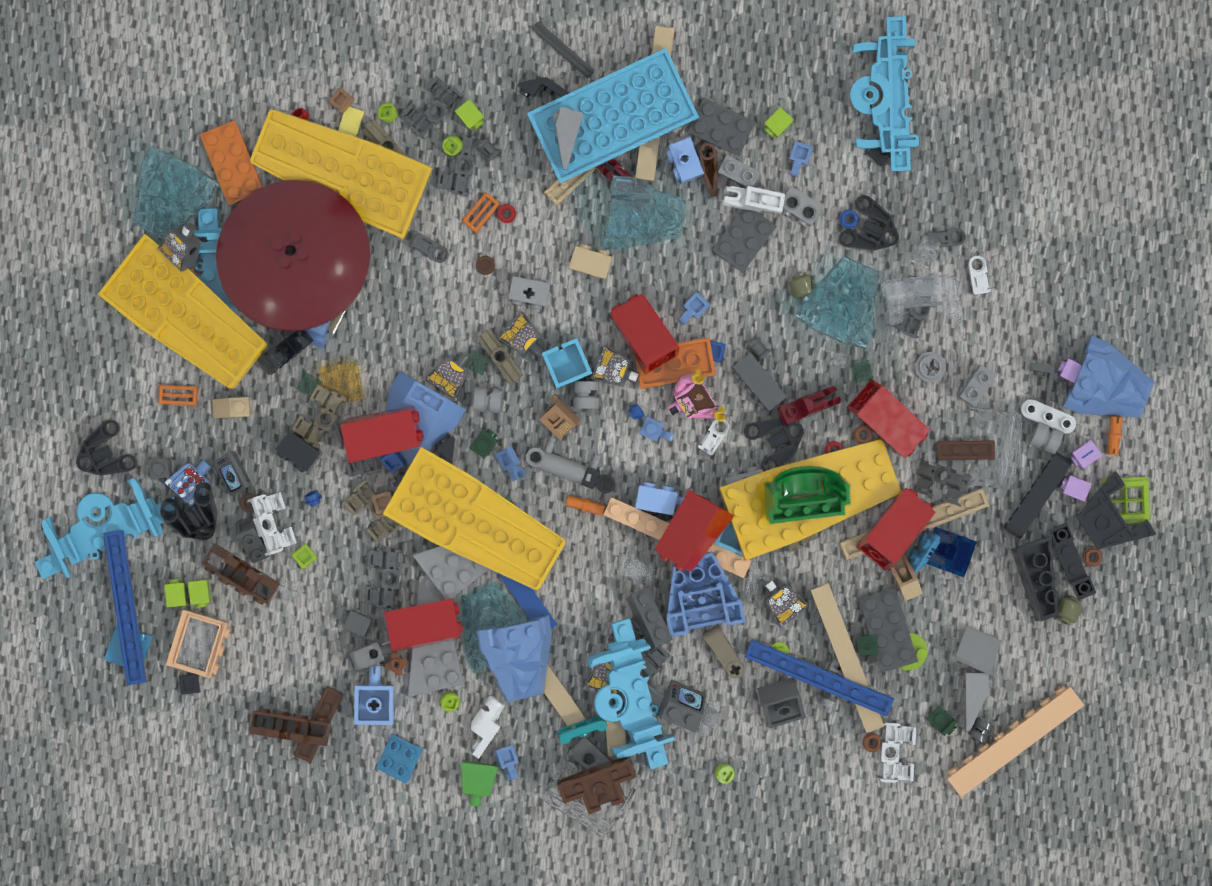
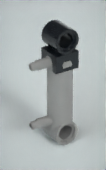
M552 436L547 442L545 450L532 448L526 454V460L529 465L590 489H594V486H596L601 493L605 494L610 493L615 488V481L612 476L607 474L599 475L600 471L597 468L601 455L595 454L590 467L552 453L556 438ZM535 451L541 454V460L537 463L532 462L530 459L531 453ZM607 478L611 481L609 489L601 488L600 482L602 479Z

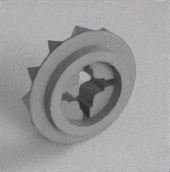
M926 352L917 359L915 371L923 381L936 382L944 376L946 363L938 353ZM932 359H934L933 366L936 367L938 370H932L929 373V375H927L928 368L923 366V364H930V362H932Z

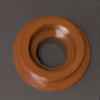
M866 425L858 426L853 433L855 441L859 444L870 442L873 436L872 430ZM861 431L866 432L865 438H860L859 433Z
M1088 548L1083 553V561L1086 565L1095 567L1101 563L1102 553L1096 548ZM1092 553L1096 555L1093 561L1089 559V555Z
M868 733L864 736L862 744L867 751L876 752L880 749L882 740L876 733ZM874 739L876 741L875 745L870 746L868 744L869 740Z

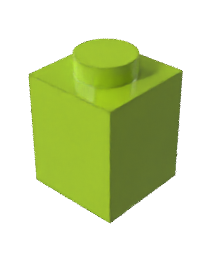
M470 99L455 110V113L469 130H477L484 124L482 121L485 119Z
M779 107L764 123L766 127L764 131L770 137L775 136L778 138L794 119Z
M181 579L169 580V584H164L167 607L188 605L186 582H181Z
M209 579L188 582L190 605L196 604V608L207 607V603L212 602Z

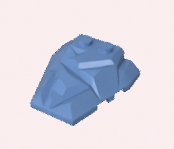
M1090 336L1084 351L1086 356L1074 386L1068 390L1062 407L1079 414L1141 417L1155 382L1109 342Z
M712 551L704 555L692 572L686 569L682 572L673 566L667 612V623L671 637L689 634V629L724 622L727 623V626L746 622L743 604Z
M549 615L530 618L528 622L506 627H490L476 630L479 649L487 659L490 671H493L506 702L544 694L552 637Z

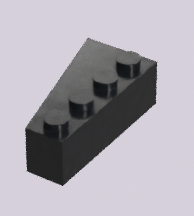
M1046 536L1011 548L1035 621H1044L1059 615L1057 590L1055 587L1056 576L1053 565L1054 554L1051 544L1052 536Z

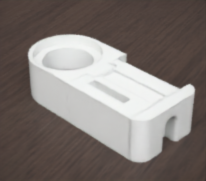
M974 256L968 262L972 292L974 295L989 293L991 289L988 290L987 274H985L988 272L986 261L981 256ZM974 259L982 261V268L980 270L973 269L972 261Z
M716 419L713 421L708 429L710 433L707 432L700 443L702 445H698L699 449L709 455L714 454L729 430V424L726 420L723 421L726 425V429L723 432L715 430V424L718 421Z

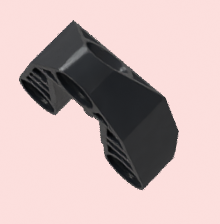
M867 195L858 197L855 201L856 210L868 216V218L885 225V227H880L867 220L862 231L879 238L878 241L863 234L845 230L839 235L840 245L846 248L876 251L897 244L899 234L891 215ZM860 199H866L869 202L867 209L862 210L859 208L858 202ZM891 232L895 235L893 243L885 241L886 233ZM846 233L850 234L853 238L850 244L842 242V236Z
M296 331L281 341L275 348H270L261 354L257 361L268 375H272L278 368L280 369L314 340L307 331Z
M777 418L753 422L745 426L744 435L749 440L758 439L783 428L784 431L767 439L772 449L788 441L790 442V445L763 459L761 462L763 472L766 471L764 463L767 460H772L776 468L783 466L796 453L804 434L801 424L793 422L784 426L782 420ZM794 425L798 426L801 430L800 434L796 437H793L789 432L790 428ZM749 426L757 428L758 433L755 437L748 436L747 428Z
M107 420L103 422L83 441L76 460L77 467L81 471L103 476L128 472L136 468L137 459L132 454L113 458L98 466V462L113 455L109 445L91 452V449L119 434L120 424L117 421ZM109 423H114L117 427L114 434H109L106 430V426ZM83 457H88L91 461V465L88 468H83L80 464ZM126 457H130L134 461L131 468H126L123 464Z
M200 482L194 488V500L199 508L198 510L192 506L185 513L176 500L167 498L162 501L160 508L161 517L182 537L207 540L214 535L218 511L212 488L208 483ZM200 488H205L208 494L203 496L197 491ZM171 504L175 509L168 512L164 509V506ZM203 529L211 530L209 533L201 532Z

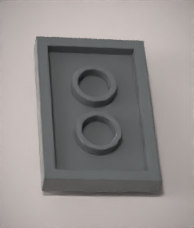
M703 98L697 110L699 118L692 121L687 133L740 157L756 121Z
M742 209L712 251L743 273L777 226L756 211Z

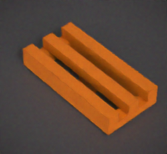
M485 192L463 218L462 222L477 233L500 206V203ZM487 197L489 201L469 223L467 220ZM493 202L495 205L475 228L473 226Z
M159 385L158 404L197 406L198 387ZM163 389L193 390V394L163 393ZM163 397L193 398V402L163 400Z

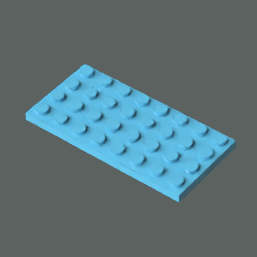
M667 48L527 113L559 183H563L699 118ZM561 107L583 113L567 170L562 169L555 130L556 122L553 121L555 111H560Z

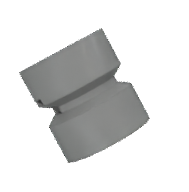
M575 381L574 392L577 396L574 398V408L599 409V398L596 396L599 393V382Z
M475 386L473 411L484 412L488 409L489 412L500 413L502 389L491 388L489 391L486 387Z
M1038 422L1031 435L1029 444L1037 448L1044 447V451L1054 455L1060 446L1064 432L1056 428L1050 430L1048 425Z

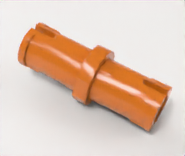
M1111 416L1110 430L1107 433L1109 438L1106 454L1119 455L1123 417Z
M568 495L566 506L582 510V513L590 512L603 516L606 506L589 501V498L582 499Z

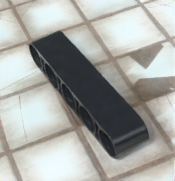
M1057 451L1052 455V460H1049L1041 471V476L1039 475L1030 487L1031 491H1028L1020 502V507H1017L1009 518L1010 522L1004 526L1005 530L1018 539H1021L1072 464L1071 460Z

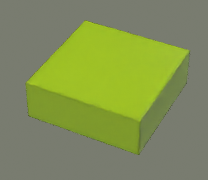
M307 543L291 555L302 570L318 559Z

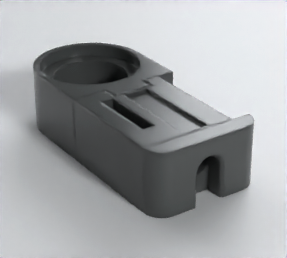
M959 228L947 229L946 232L937 231L930 234V231L926 233L927 246L930 249L959 246L966 240L965 232ZM954 232H959L962 235V240L959 243L952 241L951 236Z
M421 233L415 236L411 244L412 249L415 247L414 249L437 263H443L449 257L448 250L444 246ZM437 249L445 251L444 259L438 260L435 258L434 253Z

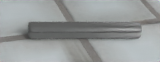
M538 21L533 26V31L585 77H591L594 69L541 22Z

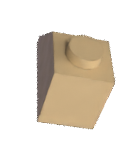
M251 397L212 399L213 419L252 416Z
M903 554L898 562L890 567V570L904 600L908 601L923 594L909 561L905 554Z

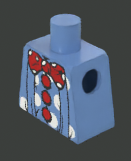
M204 459L196 467L192 463H187L164 483L192 507L196 504L194 500L196 484L200 482L209 484L210 482L205 474L211 468V465ZM200 488L197 492L202 495L205 488Z

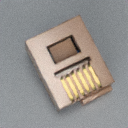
M555 394L550 399L553 404L541 413L539 420L560 440L581 419L568 405H564Z

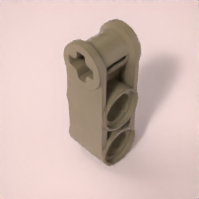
M717 625L702 636L727 674L733 679L740 678L744 673L743 665L719 625ZM732 665L740 666L739 674L730 673Z

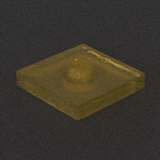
M358 361L320 367L323 387L330 390V393L335 389L346 395L347 399L346 401L343 400L342 403L364 399Z

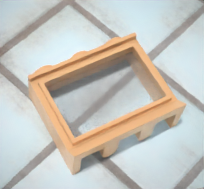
M184 609L166 665L207 678L217 675L220 665L217 664L219 656H223L225 646L222 644L224 638L228 639L231 630L228 627L229 622Z

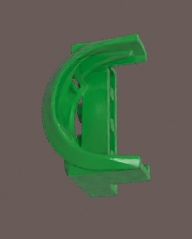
M803 466L785 470L770 482L765 483L766 519L769 524L845 515V505H851L850 484L841 474L823 467ZM821 478L823 479V491L821 490ZM818 494L816 496L789 499L790 497L798 495Z

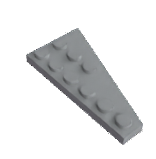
M441 546L412 555L445 600L451 599L490 570Z
M427 575L419 577L417 605L445 600ZM454 640L412 649L408 697L464 684Z

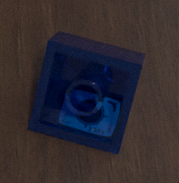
M935 527L933 535L934 533L938 534L941 537V542L936 549H933L934 553L929 552L931 557L926 564L964 578L977 541Z

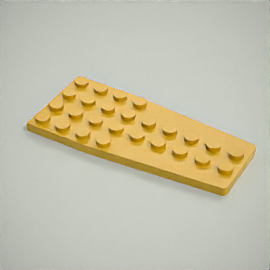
M275 109L268 112L250 158L252 164L284 181L305 180L333 189L349 201L363 222L402 239L406 237L433 170L431 166L377 143Z
M144 234L98 295L141 330L228 388L234 389L266 349V341L190 269L187 268V270L181 272L158 249L159 244Z
M876 440L772 468L720 487L719 491L726 510L735 515L731 520V524L744 560H749L824 530L898 495L901 489L884 442ZM803 466L823 467L841 474L850 484L851 505H845V515L769 524L766 519L765 483L770 482L785 470ZM821 478V490L823 491V479ZM818 494L798 495L790 497L789 499L816 496Z
M420 447L383 512V515L425 539L534 590L541 588L565 545V540L482 482Z

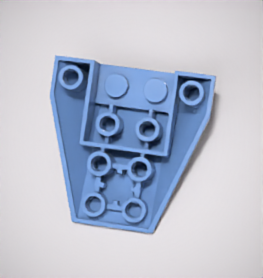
M399 371L390 387L385 411L414 406L415 411L419 412L420 422H418L419 430L422 429L424 441H422L419 447L399 451L407 461V464L411 465L420 447L429 451L458 425L466 409Z

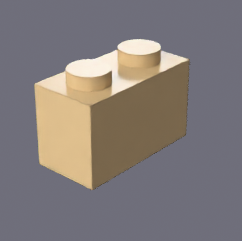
M580 244L579 247L575 246L569 269L606 280L612 257L609 256L610 252L600 249L598 252L591 251L590 246Z

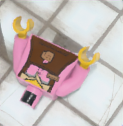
M696 369L694 373L681 376L673 390L677 401L667 406L671 414L674 416L683 410L688 419L715 418L717 421H724L728 415L721 414L725 411L724 407H719L718 410L715 409L717 408L716 404L703 384L705 375L699 376L701 371Z

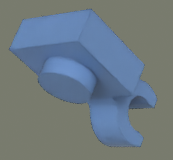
M798 141L794 142L789 160L794 161L790 172L791 176L797 177L801 165H808L813 146Z
M696 292L684 304L683 307L687 311L678 321L684 325L692 316L698 319L710 304Z
M646 417L639 433L654 441H657L660 436L672 442L674 434L663 430V423Z
M512 446L495 454L503 471L508 470L513 482L526 475L524 469L517 466L520 461Z
M510 745L493 751L499 770L505 768L506 780L518 778L514 765L519 762L514 746Z

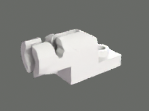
M725 186L724 195H738L736 198L725 196L721 203L724 206L756 212L764 210L781 214L783 211L784 193L750 186L746 189L735 186Z
M491 695L485 702L489 710L480 708L471 722V730L483 738L482 740L477 739L472 747L474 749L473 755L478 759L501 727L495 720L499 719L505 705Z

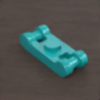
M597 715L562 727L557 731V735L561 743L568 744L571 738L577 736L585 737L589 735V732L595 730L605 731L607 723Z

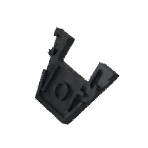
M1117 471L1111 473L1077 515L1078 521L1098 550L1156 535L1147 519L1129 529L1109 498L1111 494L1125 486Z

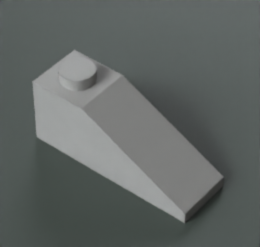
M561 107L560 111L556 110L553 121L556 122L555 130L563 170H567L583 113Z
M964 672V729L966 731L971 730L988 696L989 688H992V676L985 672Z

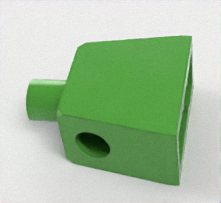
M462 761V792L470 794L469 805L481 806L482 796H490L498 765Z

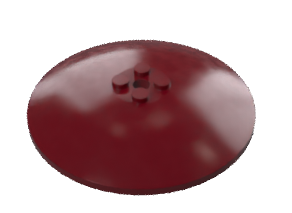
M280 181L266 185L245 197L226 219L219 235L216 251L218 276L230 301L247 318L264 327L275 330H308L332 321L342 314L357 298L369 271L370 242L360 215L342 195L329 187L311 181ZM288 247H295L296 253L288 256L286 255V249Z

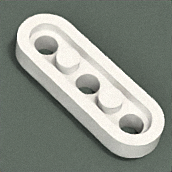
M1026 400L1021 405V413L1024 417L1037 423H1044L1049 428H1056L1066 434L1071 433L1076 427L1074 417L1038 401ZM1030 405L1034 407V412L1032 413L1028 411ZM1047 413H1051V420L1046 419ZM1065 420H1068L1070 423L1067 428L1063 426Z

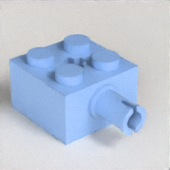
M690 137L668 145L666 155L669 163H673L675 166L673 174L676 182L680 180L681 184L703 176L704 172Z
M644 482L643 485H639L635 508L673 515L674 509L679 508L684 497H679L677 492H674L673 487L662 486V489L655 488V484Z
M374 665L369 666V683L355 685V725L394 724L395 685L381 683V666L376 665V673H374ZM373 700H376V703H379V706H377L376 709H373V706L370 705V703H372Z

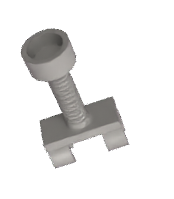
M834 656L828 670L844 677L843 672L837 670L839 662L837 657ZM829 693V696L822 698L820 704L834 710L837 704L835 702L836 695Z

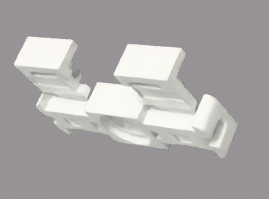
M281 492L267 497L263 494L248 499L247 502H251L256 518L253 521L258 536H262L267 550L265 556L281 552L284 547L297 543L292 527L283 529V532L279 533L274 522L272 510L276 509L277 512L286 509ZM263 520H265L268 523L267 530H265L262 526Z
M884 722L883 724L886 726L885 742H882L881 746L883 778H880V780L890 783L897 782V779L894 778L913 781L914 763L902 765L899 762L900 743L903 744V741H908L909 744L915 745L916 727ZM888 747H893L896 752L891 758L885 755V750ZM909 766H910V776H908V768H909Z

